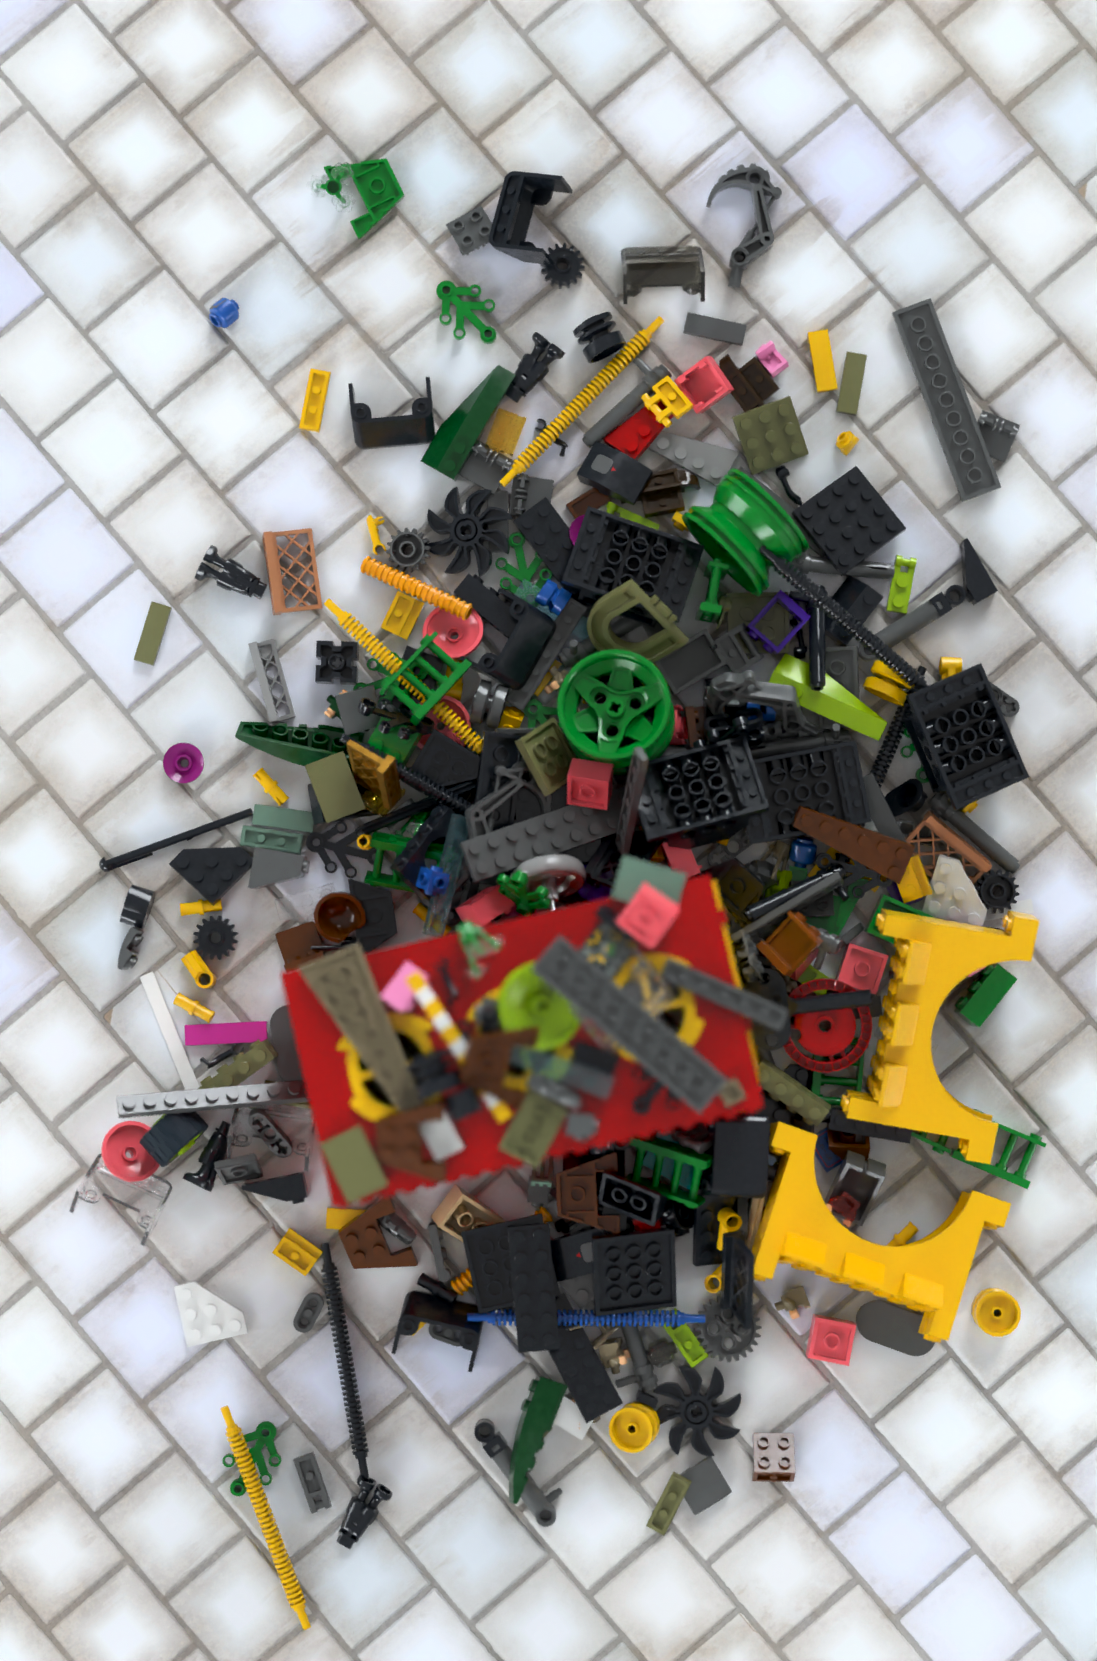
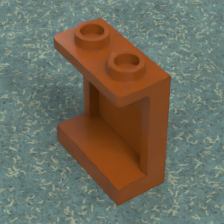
M789 911L787 913L789 916L766 941L761 940L756 945L766 958L785 976H791L824 941L820 937L821 933L814 926L810 927L805 922L807 920L806 917L799 911L797 913Z

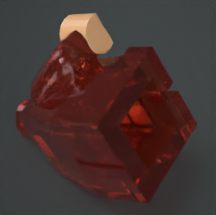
M846 1191L841 1196L831 1198L826 1204L830 1212L832 1208L838 1213L841 1212V1215L845 1218L842 1225H846V1228L850 1227L851 1223L855 1220L856 1210L861 1205Z

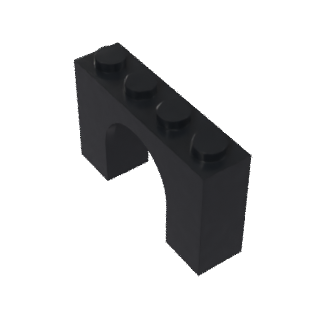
M438 804L431 811L430 816L420 825L417 833L407 842L404 850L394 859V863L390 867L420 898L431 901L435 896L424 894L425 890L415 885L420 866L426 867L425 855L429 845L435 839L445 837L457 850L462 851L460 843L469 840L467 824L450 807Z

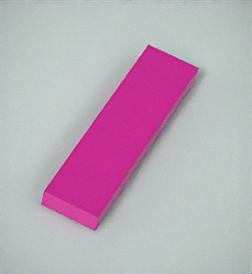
M267 1021L184 1025L185 1046L250 1043L258 1039L262 1042L268 1039Z

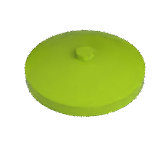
M530 962L512 972L502 985L497 1001L498 1018L504 1031L534 1026L539 1027L540 1032L536 1048H525L548 1050L563 1044L576 1032L583 1014L530 969L535 962Z

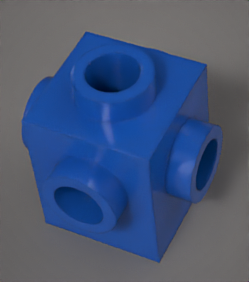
M431 865V868L420 866L415 886L425 890L424 894L436 897L437 893L445 895L446 889L449 886L450 874L444 873L443 868Z

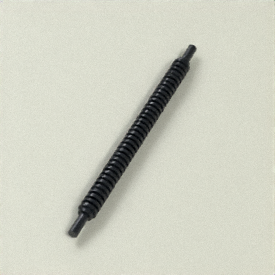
M763 545L760 547V553L772 563L775 572L778 571L782 578H787L786 581L790 582L795 589L799 588L798 591L803 596H807L806 598L815 603L816 607L819 606L823 613H827L828 617H831L833 621L835 620L836 624H839L841 628L843 627V630L847 631L849 635L851 634L856 641H859L863 647L867 648L893 672H896L895 674L904 679V682L912 686L914 690H920L928 686L926 684L927 681L924 680L925 677L921 673L917 672L900 655H896L897 653L893 649L888 648L889 646L880 641L879 637L872 634L870 630L868 631L867 627H864L862 623L860 624L859 620L852 617V614L844 610L831 596L827 597L828 594L822 589L819 590L820 587L818 585L815 586V583L811 582V579H807V576L803 575L801 571L799 572V569L795 568L793 564L790 565V561H787L785 557H777Z
M919 666L917 672L924 676L927 669ZM911 688L905 691H907L906 694L908 695L918 690ZM907 698L903 706L897 707L898 711L895 712L894 721H891L893 726H889L887 735L884 738L885 740L882 743L884 745L880 747L882 750L878 752L880 755L876 757L878 760L874 761L876 765L872 766L875 770L871 769L870 773H873L880 788L884 782L883 779L886 777L885 774L888 772L887 769L890 768L888 764L892 763L890 759L894 758L892 754L896 753L894 749H898L899 740L902 739L901 735L904 734L903 730H906L902 717L913 713ZM864 823L857 824L860 827H865ZM841 852L835 854V860L847 863L851 860Z
M343 734L340 739L345 744L351 739L382 759H385L388 755H384L383 751H380L378 748L375 749L373 745L371 746V744L363 742L359 743L346 734ZM395 759L399 780L401 779L402 782L406 781L407 785H410L412 788L415 787L417 791L424 792V795L433 798V800L440 804L442 803L444 806L450 807L462 817L465 816L466 810L472 806L471 802H467V800L462 799V797L455 793L453 794L447 788L444 789L443 786L435 783V781H430L428 777L421 776V773L412 770L411 767L403 765L402 762H398Z
M329 1242L321 1243L324 1260L321 1272H326L322 1274V1278H327L323 1280V1283H327L324 1285V1289L328 1288V1290H325V1294H329L326 1295V1299H330L326 1301L327 1305H330L327 1308L332 1310L328 1314L333 1315L329 1317V1320L333 1321L330 1322V1326H335L331 1328V1331H336L332 1333V1337H336L333 1338V1342H338L334 1344V1347L337 1348L335 1353H339L336 1354V1358H340L337 1360V1364H339L338 1369H341L338 1372L343 1374L339 1376L340 1380H342L340 1384L344 1385L341 1387V1390H346L342 1392V1395L345 1396L343 1401H347L344 1403L346 1407L345 1412H348L346 1417H350L347 1418L348 1428H351L349 1433H353L349 1435L350 1439H352L350 1440L351 1444H354L351 1446L353 1449L352 1454L355 1455V1459H358L360 1475L362 1479L369 1478L366 1462L369 1449L365 1448L368 1446V1443H366L367 1438L364 1437L366 1432H362L365 1431L364 1421H361L363 1416H359L362 1415L361 1405H358L361 1402L356 1400L360 1398L359 1394H357L359 1393L358 1389H355L358 1385L353 1384L357 1382V1379L354 1378L356 1373H352L355 1371V1368H350L354 1366V1363L351 1362L353 1357H348L352 1355V1352H348L351 1350V1346H348L350 1341H346L350 1338L345 1336L349 1334L348 1330H345L348 1327L343 1325L347 1321L342 1320L346 1318V1315L342 1314L345 1312V1309H340L344 1307V1304H339L343 1302V1298H339L342 1297V1293H337L341 1291V1288H337L340 1286V1282H336L339 1281V1277H335L339 1274L334 1272L337 1270V1266L332 1262Z

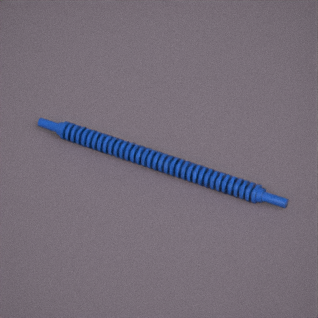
M498 1309V1313H496V1310L480 1314L467 1313V1321H488V1324H493V1326H496V1321H498V1326H501V1322H503V1326H506V1322H509V1326H512V1322H514V1326H516L515 1309L514 1313H512V1309H509V1313H507V1309H504L503 1313H501V1309ZM558 1309L557 1321L558 1326H561V1322H563V1326H566V1322H568V1326H572V1322H574V1326H577V1322H579V1326H582L583 1322H585V1326H588V1322H590V1326H593V1322H595V1326H599V1322H601V1326H604V1322H606V1326H610V1322H612V1326H615V1322H617V1326H620L621 1322L623 1326H626V1322H628V1326H631L632 1322L633 1326H637V1322H639V1326L642 1327V1322H644V1327H647L649 1322L650 1327H653V1322H655V1327H658L660 1322V1326L664 1327V1322H666V1327H669L671 1322V1327H675V1323L677 1327H680V1325L685 1323H705V1314H685V1312H680V1310H677L676 1314L675 1310H671V1314H669V1310H666V1314H664V1310H660V1314L658 1310H655V1314H653V1310H650L648 1314V1310H644V1314H642V1311H639V1314L635 1311L633 1314L628 1312V1314L619 1313L596 1316L593 1310H590V1314H588V1310H585V1314H583V1310L579 1309V1314H577V1309H574V1314H572V1309H569L568 1314H566V1309H563V1314H561V1309Z

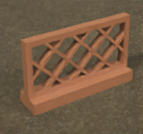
M312 528L263 532L262 538L273 615L322 609ZM299 534H308L309 542L305 547L295 541ZM284 536L290 541L284 550L277 545L276 537ZM292 543L302 550L296 558L286 552ZM303 552L311 557V563L308 567H305L298 561ZM283 554L293 561L287 570L279 563V559ZM295 563L304 569L299 578H296L289 572ZM306 572L314 577V582L310 588L300 581ZM286 574L296 581L290 590L282 585V579ZM297 583L307 589L301 599L291 592ZM309 592L316 596L317 605H308L303 601ZM289 594L299 601L295 607L286 608L285 599Z
M931 811L924 815V819L905 838L907 843L917 842L918 852L913 853L914 856L919 854L920 859L921 856H933V865H923L925 873L931 878L936 867L935 855L947 854L950 857L952 853H959L962 856L961 864L964 871L965 866L976 867L979 871L974 876H968L973 884L984 872L987 873L992 868L991 862ZM926 826L931 830V837L919 838V831ZM943 840L946 842L947 850L935 851L934 841ZM932 841V851L920 852V842Z

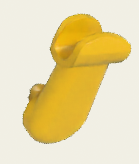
M369 515L366 519L373 543V552L378 555V547H383L384 551H387L380 541L379 529L377 527L383 524L385 519L381 520L384 518L382 516L374 519L372 515Z

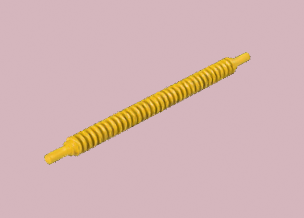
M660 316L646 330L638 331L630 339V342H627L626 346L611 359L612 361H609L608 365L606 364L601 369V372L593 378L594 380H591L582 389L583 391H580L579 395H576L572 402L564 408L565 410H562L561 414L559 413L553 419L554 422L551 421L550 425H547L546 429L531 442L532 444H529L528 448L521 452V456L519 455L513 461L512 469L499 481L503 487H506L518 473L526 472L530 468V464L533 465L534 461L538 459L537 457H540L541 453H544L552 445V442L559 438L563 430L565 431L571 425L570 423H573L574 419H577L581 412L585 411V408L589 406L588 404H591L592 400L594 401L603 392V389H606L614 378L632 362V359H635L636 355L650 343L651 335L664 323Z
M330 598L324 603L338 617L339 625H344V630L348 629L347 632L349 634L352 632L351 636L355 637L356 641L361 639L358 643L360 645L363 644L362 647L364 649L368 647L366 649L367 652L372 650L370 654L372 656L375 655L374 658L376 660L380 657L378 662H383V667L388 665L386 667L387 671L391 669L390 673L393 674L401 668L403 662H398L399 658L397 657L393 659L395 657L393 653L389 656L391 651H386V646L381 648L383 643H379L380 640L378 638L374 641L376 637L374 635L370 637L372 633L370 631L367 632L368 629L366 627L362 630L364 625L360 624L359 620L354 622L356 618L352 617L351 613L343 612ZM403 676L397 679L399 682L402 681L401 684L403 686L407 683L405 688L409 689L411 687L409 692L415 691L413 694L415 697L419 694L417 699H422V704L427 701L424 699L425 696ZM440 700L431 709V711L434 709L433 714L439 713L436 717L439 719L442 716L440 721L443 723L446 720L444 725L450 724L448 729L454 728L452 732H458L456 734L457 737L462 735L460 740L466 739L464 744L466 745L469 742L470 744L467 747L470 749L473 746L471 751L479 754L482 739L479 741L480 736L475 737L477 734L475 731L471 734L473 729L470 727L467 730L469 725L463 726L465 721L459 722L461 717L455 718L457 716L456 713L451 715L453 710L447 711L449 706L444 707L446 703L443 701L440 704Z
M228 1405L220 1409L227 1425L225 1435L228 1437L227 1440L230 1442L229 1445L232 1447V1452H234L233 1456L236 1457L235 1461L238 1462L237 1466L240 1467L239 1472H242L241 1477H244L242 1480L247 1488L246 1490L260 1523V1528H262V1533H264L263 1536L266 1538L265 1541L268 1543L267 1546L270 1548L269 1552L272 1553L271 1557L275 1563V1568H277V1573H279L278 1576L281 1578L280 1581L283 1583L282 1586L285 1588L284 1592L287 1593L286 1597L290 1603V1608L297 1612L303 1630H307L311 1625L304 1609L306 1607V1600L296 1578V1573H294V1568H292L293 1565L290 1563L291 1560L288 1558L289 1555L281 1538V1533H279V1528H277L278 1525L275 1523L276 1520L273 1518L274 1515L271 1513L272 1509L269 1508L270 1504L267 1503L268 1499L265 1498L266 1493H263L264 1488H261L263 1485L259 1483L261 1480L257 1478L259 1475L245 1442V1437H243V1432H241L242 1429L234 1423Z

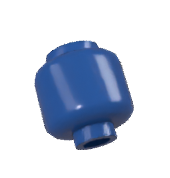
M221 298L210 307L209 318L216 327L227 328L239 318V306L233 299Z
M798 837V839L792 841L789 859L795 862L794 866L806 868L807 865L814 863L817 845L813 843V839Z

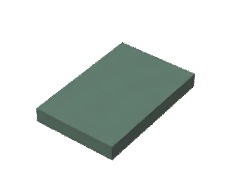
M624 855L611 898L629 903L642 884L646 882L678 905L687 874Z

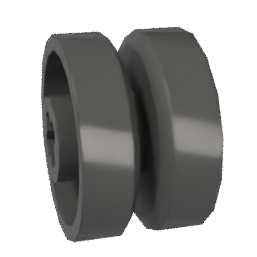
M481 679L472 702L469 722L480 725L486 713L488 714L487 727L495 729L499 726L509 687L499 684L496 686L494 695H491L492 682Z

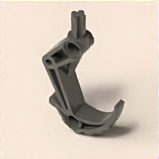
M751 163L750 167H745L743 164L736 167V170L730 169L727 171V175H722L718 183L712 188L706 207L710 208L715 196L727 188L734 187L751 191L755 225L751 231L748 230L740 245L731 253L729 262L731 273L728 286L734 289L740 288L743 270H746L748 265L771 249L774 235L768 210L774 200L779 199L782 194L781 189L774 187L770 182L768 170L765 171L754 163ZM757 177L760 182L753 184L749 178ZM764 195L771 196V199L767 205L765 202ZM742 255L745 260L737 262L734 256Z
M747 670L744 673L725 672V674L714 677L707 689L706 701L713 715L724 713L722 708L728 702L735 699L772 707L783 719L784 730L787 733L794 734L803 731L812 736H817V732L820 730L819 726L807 721L803 715L794 686L755 681V673L751 670Z
M524 761L515 763L509 769H506L504 766L495 767L494 773L497 775L494 791L473 804L465 812L469 839L492 832L495 821L493 819L494 810L522 786L530 790L538 799L541 815L551 811L552 796L550 794L547 796L543 795L528 765ZM524 771H527L529 774L526 782L521 778ZM501 776L509 779V781L499 787ZM465 862L461 869L471 875Z

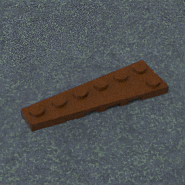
M800 805L792 822L793 827L897 884H900L915 849V846Z

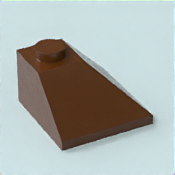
M827 1122L829 1150L842 1160L847 1150L865 1156V1160L868 1161L870 1152L869 1136L828 1129L829 1123Z

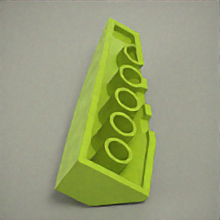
M785 653L771 675L769 683L791 685L796 688L800 706L880 741L888 722L827 673L826 684L823 690L814 691L809 686V664Z

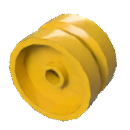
M875 660L870 669L874 676L866 678L863 688L881 699L903 706L907 694L902 689H911L912 686L904 682V679L897 676L896 672L889 669L883 662Z
M999 1288L982 1290L975 1296L971 1305V1315L974 1322L985 1333L992 1336L1002 1337L1010 1334L1017 1328L1021 1318L1018 1302L1008 1292ZM996 1309L999 1311L997 1315L994 1314Z
M642 1402L626 1404L612 1416L609 1423V1435L612 1442L619 1449L628 1453L644 1450L657 1438L660 1431V1420L656 1411L651 1406Z

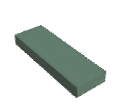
M259 804L254 806L253 825L313 833L312 812Z
M243 825L240 845L301 855L304 835Z

